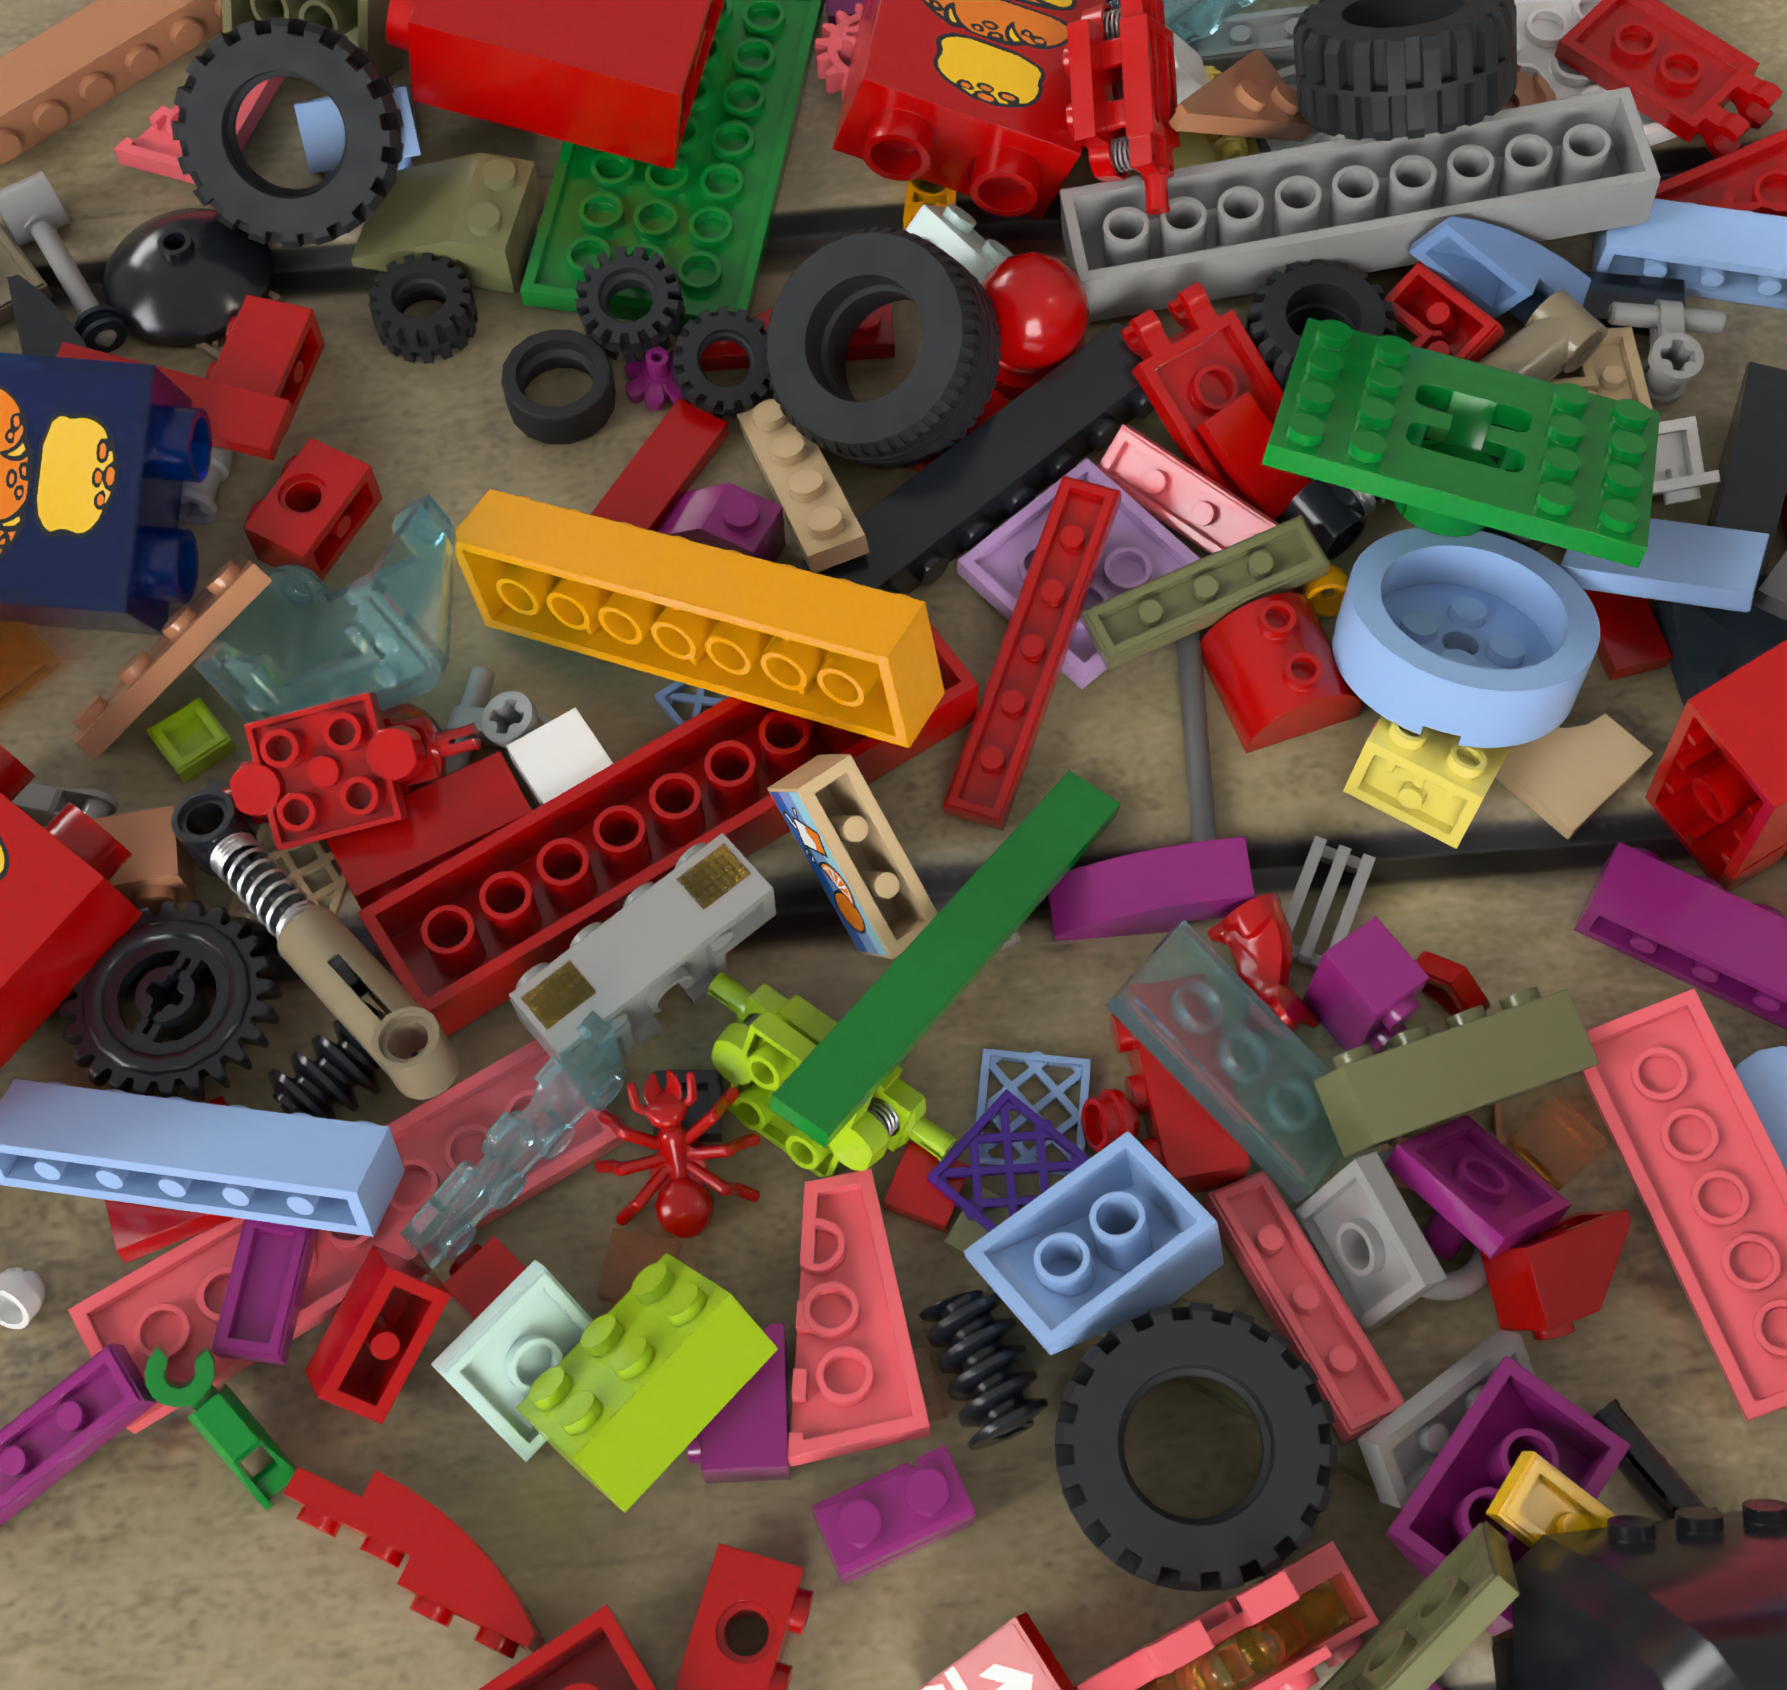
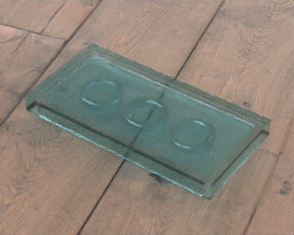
M1183 920L1169 931L1105 1006L1291 1199L1297 1203L1312 1194L1341 1153V1148L1313 1082L1331 1071L1198 933Z

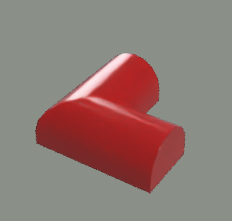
M1420 261L1414 265L1384 298V301L1392 302L1395 310L1393 320L1416 337L1410 344L1413 346L1478 363L1504 336V329L1499 322Z

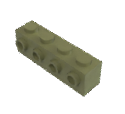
M1532 987L1500 1000L1499 1003L1503 1011L1489 1016L1486 1015L1482 1005L1476 1006L1445 1019L1448 1030L1431 1035L1427 1024L1389 1038L1392 1049L1374 1054L1369 1043L1333 1057L1332 1060L1336 1069L1313 1082L1344 1158L1561 1081L1600 1064L1568 989L1541 997L1538 988Z

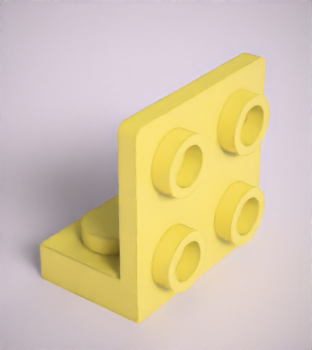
M1381 716L1368 737L1343 792L1457 849L1512 746L1500 748L1459 746L1458 735L1441 732L1423 726L1420 735Z

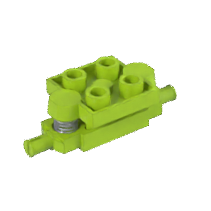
M722 971L709 985L707 995L712 996L736 1013V1018L738 1019V1023L729 1024L715 1041L711 1054L712 1063L717 1071L731 1082L730 1087L735 1086L740 1091L739 1097L727 1110L734 1114L745 1127L757 1131L786 1152L800 1167L812 1171L822 1179L838 1175L845 1166L857 1171L867 1170L884 1157L887 1148L895 1152L897 1148L907 1143L910 1139L938 1158L940 1162L956 1145L957 1137L952 1136L926 1117L925 1096L900 1079L903 1069L897 1066L830 1144L824 1148L769 1108L772 1094L835 1027L837 1022L799 995L795 994L788 1000L766 983H763L754 992H750Z

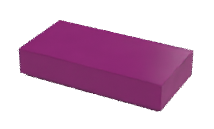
M244 1219L211 1349L216 1356L287 1365L319 1229Z

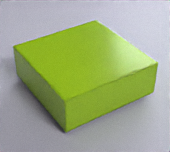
M200 697L146 730L183 783L188 782L237 750L232 739Z

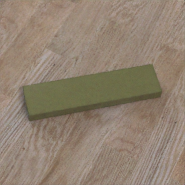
M1299 515L1081 611V622L1109 671L1213 625L1229 613L1252 601L1274 594L1285 593L1328 574L1330 562L1302 515Z

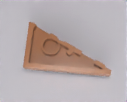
M1255 49L1180 102L1175 109L1176 113L1168 122L1174 131L1300 142L1313 129L1298 110L1297 91L1283 81L1260 49Z

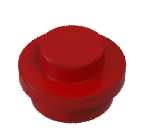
M1117 1088L1101 1090L1096 1097L1088 1098L1083 1105L1081 1113V1126L1084 1138L1088 1146L1095 1152L1101 1151L1127 1131L1135 1138L1138 1136L1140 1122L1137 1109L1127 1099L1125 1094Z

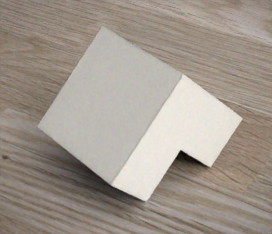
M576 707L506 746L511 763L531 792L536 808L613 764Z

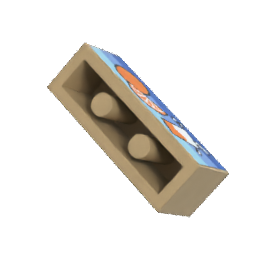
M851 754L817 755L767 789L859 953L893 959L910 945L938 912Z

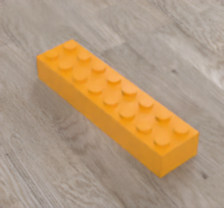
M492 489L486 492L448 538L484 624L487 627L906 748L911 747L945 693L926 603L905 594H894L856 584L847 579H836L798 569L789 564H778L744 555L735 550L720 549L693 542L681 536H670L639 528L630 523L616 522L585 514L576 509H566L535 501L526 496H516Z

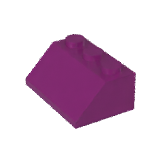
M1505 1355L1385 1533L1425 1580L1480 1522L1484 1523L1487 1521L1506 1538L1514 1566L1530 1548L1485 1513L1521 1452H1536L1588 1494L1597 1499L1631 1445ZM1512 1603L1485 1629L1487 1632L1496 1636L1513 1628Z

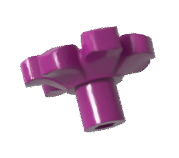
M657 345L650 349L646 356L643 353L644 361L636 359V363L626 362L624 367L625 376L631 381L625 385L628 399L632 403H639L645 399L646 409L661 411L664 409L665 399H668L672 406L678 398L684 400L673 376L674 350L668 353Z

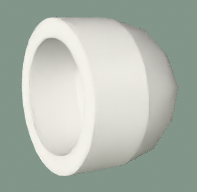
M8 1268L0 1273V1324L11 1329H23L40 1311L45 1301V1284L38 1273L34 1271L24 1272L22 1268Z

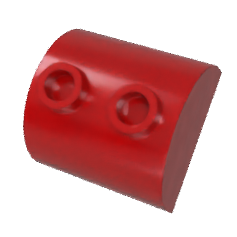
M1279 593L1252 601L1218 621L1210 628L1200 642L1203 665L1246 754L1359 716L1362 706L1361 701L1339 672L1335 663L1332 644L1310 600L1305 595L1299 593Z

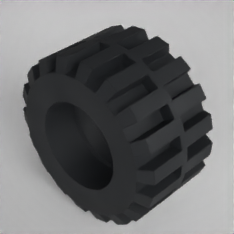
M1311 259L1309 266H1302L1298 261L1286 265L1285 273L1276 270L1267 276L1265 285H1259L1254 293L1253 302L1250 305L1245 330L1283 393L1301 340L1298 335L1303 334L1307 318L1319 321L1337 320L1347 324L1353 330L1379 337L1385 335L1395 336L1396 322L1392 321L1395 314L1392 302L1384 301L1386 292L1380 284L1370 285L1368 283V274L1361 270L1355 273L1346 270L1348 264L1335 261L1334 266L1324 265L1323 259Z

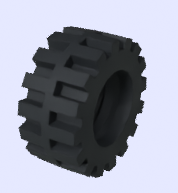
M423 253L421 260H415L413 254L403 256L405 263L398 265L395 261L387 264L388 273L378 272L374 278L376 287H370L368 294L372 318L384 346L387 345L389 352L397 357L403 353L405 361L415 363L417 357H422L424 364L434 363V356L441 355L443 360L453 357L451 349L454 347L462 351L468 345L466 336L473 338L476 332L475 322H478L474 296L469 280L465 277L462 268L459 265L453 267L451 260L443 256L436 262L433 254ZM438 300L444 303L439 310L431 315L409 317L403 314L408 307L416 302Z
M719 306L715 312H709L708 309L698 314V318L694 321L690 319L684 326L681 335L677 338L673 354V376L676 385L679 386L681 396L686 402L690 401L695 407L720 419L723 416H732V419L737 418L736 414L755 407L766 399L771 391L770 378L766 372L768 364L765 363V353L767 352L765 339L768 337V334L764 329V323L758 317L754 320L747 316L748 311L738 308L737 312L728 311V306ZM721 340L732 341L741 346L747 353L750 362L749 372L745 379L737 385L728 387L716 385L709 381L702 372L700 364L701 355L705 348L713 342Z

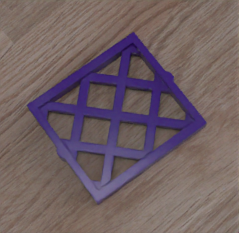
M1006 1089L949 1151L944 1159L929 1173L927 1181L963 1210L967 1219L976 1221L987 1232H990L997 1226L984 1216V1209L1008 1207L1009 1217H1011L1018 1211L1017 1207H1024L1039 1196L1016 1197L1014 1174L1039 1173L1040 1192L1042 1194L1049 1189L1048 1172L1070 1171L1069 1173H1071L1089 1160L1090 1157L1058 1132L1050 1120L1041 1118ZM1016 1110L1034 1125L1035 1131L1010 1132L1009 1111ZM1000 1113L1002 1133L980 1134ZM1045 1140H1053L1071 1155V1161L1047 1162ZM1036 1141L1038 1163L1013 1164L1011 1142ZM1003 1143L1004 1165L980 1166L978 1144ZM969 1147L971 1167L950 1168ZM1005 1175L1007 1197L983 1199L981 1176ZM972 1177L974 1199L965 1200L948 1185L947 1178Z

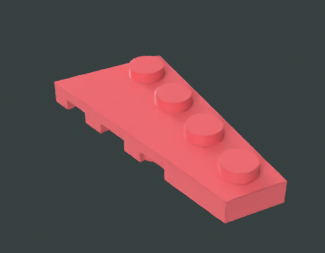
M869 1168L864 1171H855L805 1182L800 1250V1289L796 1315V1354L791 1395L793 1402L788 1444L790 1467L931 1436L930 1424L872 1169Z

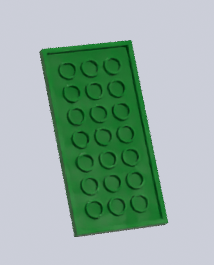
M725 0L674 170L563 141L520 289L523 305L578 313L575 299H579L576 286L578 280L586 282L583 270L588 263L595 269H598L600 265L596 256L606 252L611 261L617 258L616 247L625 246L628 256H634L635 246L645 248L649 259L654 252L663 258L665 267L670 264L675 272L684 300L685 320L680 319L682 328L690 319L694 321L698 318L700 312L707 309L709 312H715L719 306H728V311L737 312L738 308L748 311L747 316L750 317L825 0ZM642 288L624 289L612 297L609 313L614 318L636 321L650 311L652 296Z

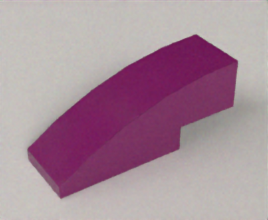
M1245 836L1160 847L1082 866L1068 871L1048 894L1054 941L1181 931L1184 921L1225 918L1234 909L1255 897Z

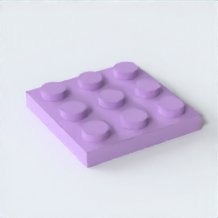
M1088 458L1064 475L1121 490L1122 500L1082 611L1200 559ZM1061 479L957 560V574L1008 621H1010ZM1080 615L1061 671L1082 690L1107 668L1085 630Z

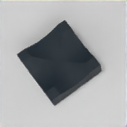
M1769 574L1759 577L1755 595ZM1659 600L1653 610L1656 622L1672 654L1669 663L1683 707H1685L1687 700L1787 640V621L1752 605L1750 612L1745 613Z

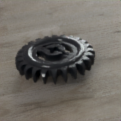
M167 900L162 904L159 915L153 916L146 905L141 906L138 909L143 915L125 935L121 936L95 962L93 967L71 988L72 992L70 994L77 998L64 1002L60 1007L59 1013L66 1020L73 1022L65 1027L62 1038L69 1045L76 1046L72 1053V1061L80 1068L89 1067L88 1079L97 1087H102L109 1081V1089H118L129 1093L133 1085L134 1094L154 1096V1091L156 1088H159L162 1098L178 1097L180 1086L186 1085L197 1100L204 1101L205 1077L211 1076L224 1088H230L231 1083L225 1068L229 1061L246 1070H252V1063L242 1049L245 1043L262 1048L269 1047L268 1039L255 1025L261 1022L271 1024L279 1022V1016L271 1006L262 1002L264 1000L280 999L283 996V992L276 982L265 979L276 975L279 967L274 959L262 956L268 951L266 940L261 936H250L252 928L246 919H235L230 922V914L223 906L213 908L206 915L202 902L200 900H193L187 904L183 913H180L174 900ZM177 957L172 966L157 967L148 972L138 983L135 992V1003L143 1016L134 1031L130 1032L124 1021L123 1001L130 983L143 969L157 961ZM206 967L211 970L216 980L217 997L212 1011H210L209 1001L196 984ZM164 1038H168L170 1040L168 1042H162Z

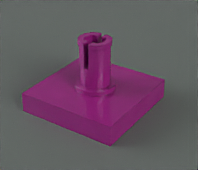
M1464 1115L1397 1144L1384 1164L1435 1209L1421 1232L1434 1255L1444 1259L1452 1258L1453 1255L1456 1256L1467 1238L1492 1259L1558 1224L1571 1206L1568 1200L1468 1115Z

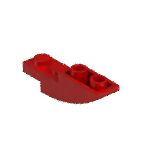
M297 1467L283 1493L302 1506L296 1519L333 1538L336 1537L341 1526H344L366 1537L359 1550L399 1569L404 1557L410 1558L397 1582L399 1586L415 1595L409 1609L449 1628L454 1616H459L480 1627L474 1641L510 1659H514L519 1647L534 1653L543 1646L545 1641L528 1607L508 1577L481 1546L438 1508L410 1488L375 1470L362 1497Z

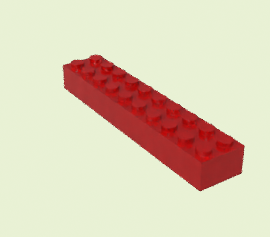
M930 622L945 693L910 748L729 696L358 911L357 914L395 979L422 1008L435 1016L448 1037L510 999L509 994L516 990L519 979L529 969L540 963L550 964L570 949L572 940L582 929L595 922L603 924L623 908L625 900L635 889L647 882L655 884L673 871L679 858L692 846L698 843H705L707 845L723 833L746 858L790 832L789 826L767 789L817 755L851 754L868 785L972 723L977 712L979 684Z

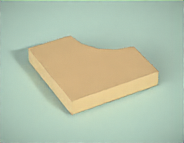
M1605 713L1586 725L1567 728L1557 727L1539 739L1512 746L1495 778L1569 840L1649 762L1654 753Z

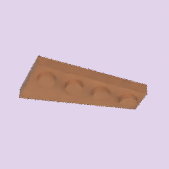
M236 553L230 561L224 564L209 579L205 588L189 606H183L166 622L161 629L163 634L146 652L143 649L125 663L116 675L120 681L104 698L98 694L95 695L76 713L72 723L77 728L70 734L74 744L95 761L273 580L255 563Z

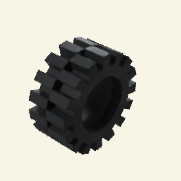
M625 246L615 248L617 258L610 261L606 252L596 256L600 265L598 269H595L588 263L583 270L586 282L580 280L577 282L576 292L579 299H575L587 336L591 337L602 348L604 347L607 357L617 360L620 352L623 353L626 362L636 363V353L643 352L646 356V353L657 345L665 350L672 346L669 336L670 334L676 337L680 335L682 331L680 319L685 320V308L679 283L670 264L665 267L663 258L655 252L649 259L645 248L635 246L634 256H628ZM634 287L646 290L652 296V306L648 314L641 319L632 322H621L609 313L610 301L618 292Z

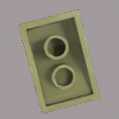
M480 152L397 170V179L390 193L386 195L380 207L363 225L351 257L353 266L388 272L386 265L392 261H395L398 265L405 263L403 256L413 254L415 260H421L423 253L433 254L436 262L443 256L451 260L453 267L459 265L472 287L515 294L544 208L535 161Z

